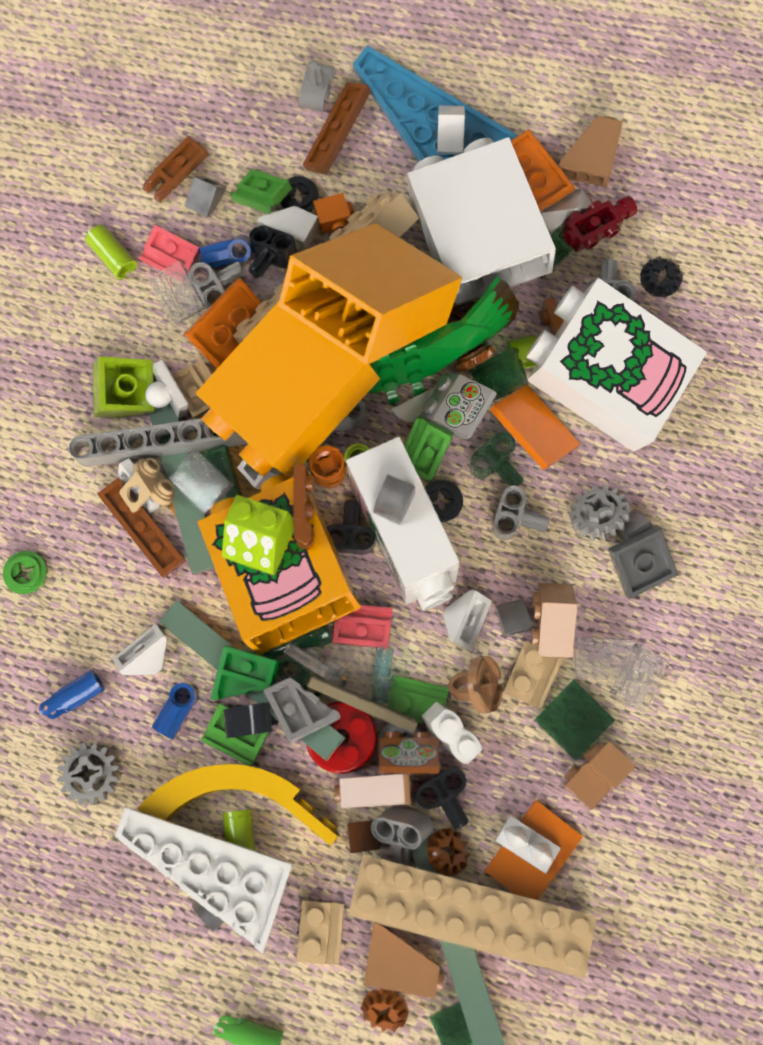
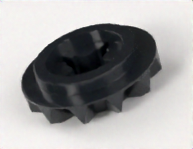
M303 176L287 179L292 189L280 202L282 209L296 206L307 212H312L314 207L313 201L319 198L316 184L311 179ZM296 188L299 189L301 195H306L302 197L301 203L297 202L296 198H292L296 195Z
M659 256L653 260L649 259L642 267L640 282L649 294L656 297H668L680 288L683 274H681L680 265L672 262L671 258L664 259ZM664 268L667 269L666 278L657 284L658 275L656 273L660 274Z
M435 480L424 487L431 502L438 499L439 491H441L444 499L453 500L445 503L444 512H441L438 504L432 503L440 522L445 523L455 519L463 506V496L460 489L454 483L447 480Z

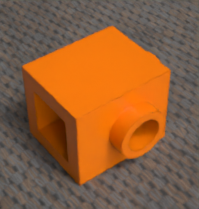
M344 193L313 201L322 234L335 232L339 228L343 229L349 223L348 218L354 213L351 201L346 202Z

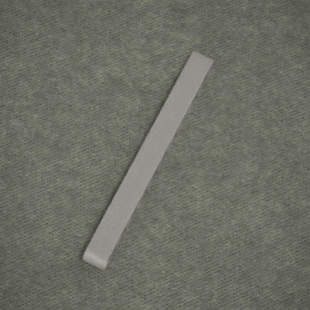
M360 401L353 408L360 411L357 417L346 416L332 432L357 429L364 425L366 412L363 402ZM201 419L80 435L71 440L68 449L69 453L79 464L83 466H96L122 462L128 458L130 460H139L245 445L248 443L236 431L227 441L223 440L220 436L215 437L213 436L214 431ZM190 432H198L194 440H186ZM163 436H171L168 443L159 444ZM144 439L140 447L133 448L136 440ZM117 443L113 451L106 452L109 444ZM89 447L87 454L79 456L82 448Z

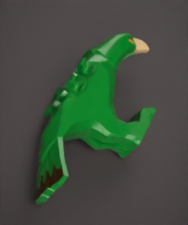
M496 277L483 296L460 321L448 323L370 363L369 365L379 376L380 380L368 393L374 394L385 391L388 403L391 405L399 402L396 388L399 385L410 383L414 397L424 393L421 381L424 377L434 375L461 355L489 341L511 325L519 311V301L516 299L508 283Z

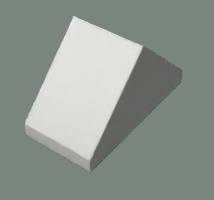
M439 106L437 154L459 155L463 153L464 106Z

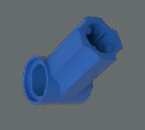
M238 235L232 239L200 247L202 262L208 264L211 268L234 262H245L253 252L250 238L246 235ZM236 243L244 244L247 248V253L239 254L235 250L234 245Z
M188 683L174 685L152 728L158 733L174 739L192 707L198 702L199 692L197 688ZM183 688H187L191 695L190 700L185 704H182L178 699V694Z

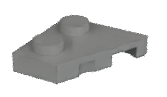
M287 678L264 690V694L289 744L340 719V715L335 709L332 710L326 706L317 696L304 690L292 678Z

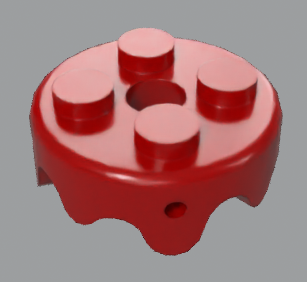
M341 701L332 702L326 706L332 710L335 709L339 713L340 719L329 725L335 730H346L349 733L348 743L339 746L328 761L323 759L307 744L306 747L313 761L322 769L335 774L353 773L363 768L373 756L377 746V730L368 713Z

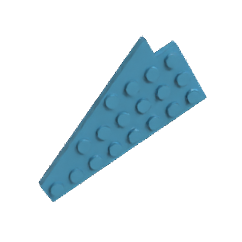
M368 45L353 63V70L362 83L369 86L370 94L418 162L430 156H441L443 160L456 156L437 154L439 106H464L463 152L470 143L481 138H490L493 142L508 137L511 141L518 136Z

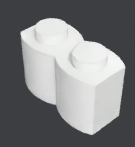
M435 702L422 715L425 726L441 740L445 749L462 763L468 764L482 751L481 744L476 736L464 728L460 718L443 704Z

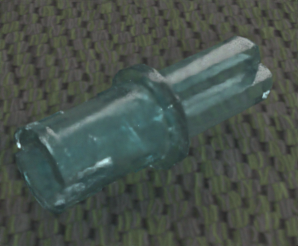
M376 647L375 668L371 672L373 677L371 700L386 704L388 702L390 679L393 678L391 667L394 649L387 648L384 658L385 647Z

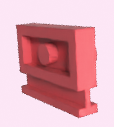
M154 225L144 246L145 250L138 259L185 283L191 267L196 263L200 255V248Z
M361 605V609L335 620L332 643L388 650L393 609Z

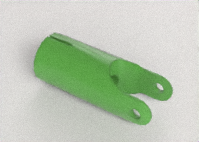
M226 1015L219 1018L218 1021L220 1022L215 1024L213 1030L217 1037L225 1039L233 1045H281L284 1035L283 1031L266 1025ZM218 1028H223V1032H219Z

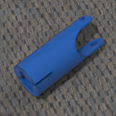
M91 669L60 688L49 699L42 702L39 706V711L42 715L55 719L64 713L73 711L105 691V687L96 672Z

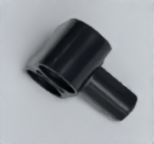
M263 225L253 228L249 233L251 246L256 258L249 267V273L254 278L262 277L270 265L287 269L290 256L298 253L295 239L289 233Z
M357 500L345 501L343 524L327 526L330 536L334 533L343 535L341 543L334 544L338 553L364 555L369 554L375 548L376 540L373 530L367 526L359 525L361 506ZM361 535H367L371 538V541L366 546H359L356 544V539Z
M269 702L223 709L226 738L272 732V726L279 724L278 720L270 714Z
M457 768L448 769L417 789L416 801L419 806L429 810L441 806L455 830L462 828L469 822L456 799L459 793L465 789L467 783L466 776L461 770ZM455 773L461 778V786L457 790H451L446 786L445 778L448 774ZM425 788H432L437 794L436 801L431 805L424 804L420 799V793Z

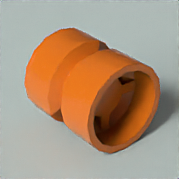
M324 445L318 447L311 454L309 467L316 484L328 489L339 486L346 477L345 461L339 449Z

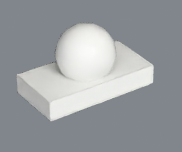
M160 360L154 363L153 376L157 382L151 383L146 389L145 397L147 402L156 408L165 407L170 403L178 419L186 416L188 402L165 362Z

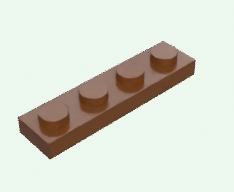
M353 82L345 84L302 164L306 171L328 174L371 93L367 84Z
M118 477L97 493V495L158 573L165 578L186 561L142 506L137 512H131L119 493L125 484ZM130 492L131 499L136 502L137 499Z

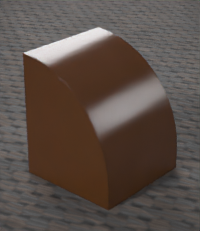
M374 820L347 823L350 853L381 849L380 841L374 837L371 830Z

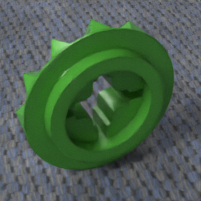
M21 551L12 555L3 568V580L6 586L11 591L23 595L37 592V589L45 584V577L48 573L45 561L38 554L31 551ZM20 564L27 569L34 568L29 573L31 581L24 577L18 578L22 574Z

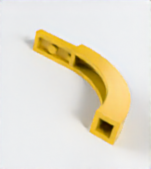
M221 764L188 771L160 786L137 808L141 812L169 821L184 806L206 794L232 789L247 790L264 795L279 803L330 846L339 837L335 833L338 828L326 817L320 820L312 814L315 808L303 798L299 802L296 800L302 789L275 773L247 765Z

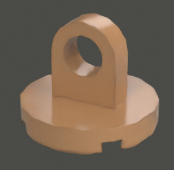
M477 656L472 660L468 671L460 672L450 679L448 689L454 699L458 701L471 700L473 707L479 713L495 712L502 701L503 687L498 685L497 679L501 678V671L492 657ZM467 683L464 688L459 689L461 685Z

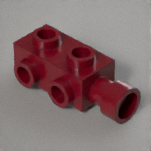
M631 196L621 198L614 206L610 200L604 203L597 200L587 208V212L583 214L579 211L572 213L566 219V224L562 231L565 242L577 253L583 249H592L604 238H613L620 232L623 219L626 220L637 214L636 202Z

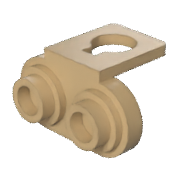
M153 458L139 459L133 466V476L119 492L131 512H137L149 497L160 505H169L175 498L173 483L163 476L159 470V463ZM139 486L141 489L138 492L139 498L134 502L130 497V489Z

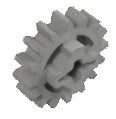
M594 485L593 491L589 492L586 488L583 489L584 496L576 495V503H570L571 512L569 517L574 530H579L581 537L589 534L592 541L597 536H601V539L604 541L609 533L616 537L615 530L624 531V522L630 521L629 513L631 511L629 502H627L625 494L620 495L618 488L610 491L609 486L605 485L603 490H599L598 486Z
M82 743L81 750L77 747L71 748L72 756L63 755L62 758L66 764L65 766H58L57 769L63 772V776L58 777L57 781L65 783V786L60 790L62 793L70 791L69 801H74L78 798V805H85L87 800L90 805H97V797L102 801L108 800L107 791L115 793L116 789L112 784L113 782H120L121 778L115 776V772L121 770V766L113 765V762L118 757L116 755L108 756L110 748L104 747L100 750V744L93 743L90 749L88 743ZM93 755L101 758L105 765L97 764ZM79 760V764L77 765L75 770L72 771L75 763ZM88 769L100 771L94 773L89 778L78 777L88 772ZM103 777H106L104 784L99 789L100 781L103 779ZM77 782L80 785H82L83 791H85V793L79 791L75 787L74 783Z

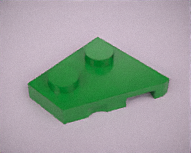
M224 645L210 699L217 700L262 691L273 686L280 660L230 645Z

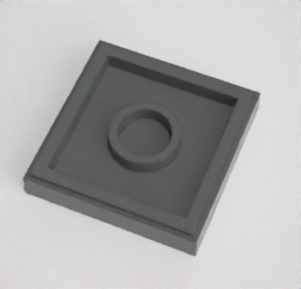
M658 525L608 548L623 591L628 599L678 576L662 528Z

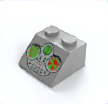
M444 374L437 381L436 389L432 396L424 403L423 411L420 415L424 416L423 418L427 421H433L455 433L454 438L470 439L497 393L461 374Z

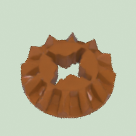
M479 345L461 355L454 366L458 372H465L485 362L494 354L495 350L492 345Z
M451 828L437 830L430 836L427 843V856L430 864L438 873L445 876H454L461 873L468 866L466 863L467 858L471 855L464 849L468 842H461V833L454 832ZM449 845L450 849L456 852V854L450 856V858L449 853L445 852L444 850H441L443 848L448 847Z
M375 989L367 993L360 1009L363 1011V1020L371 1021V1028L380 1027L382 1033L387 1028L395 1033L398 1027H404L409 1014L405 1000L399 994L386 989ZM390 1007L389 1014L379 1015V1011Z

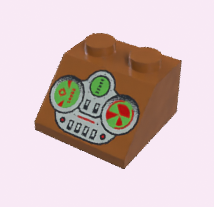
M386 732L385 738H379V774L439 773L438 738H431V733L417 732L414 733V738H403V733Z

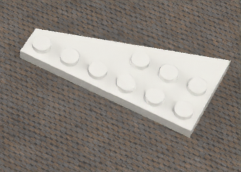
M126 807L115 837L141 858H145L159 869L158 871L165 877H169L184 892L213 915L222 919L237 934L246 938L261 953H264L293 863Z

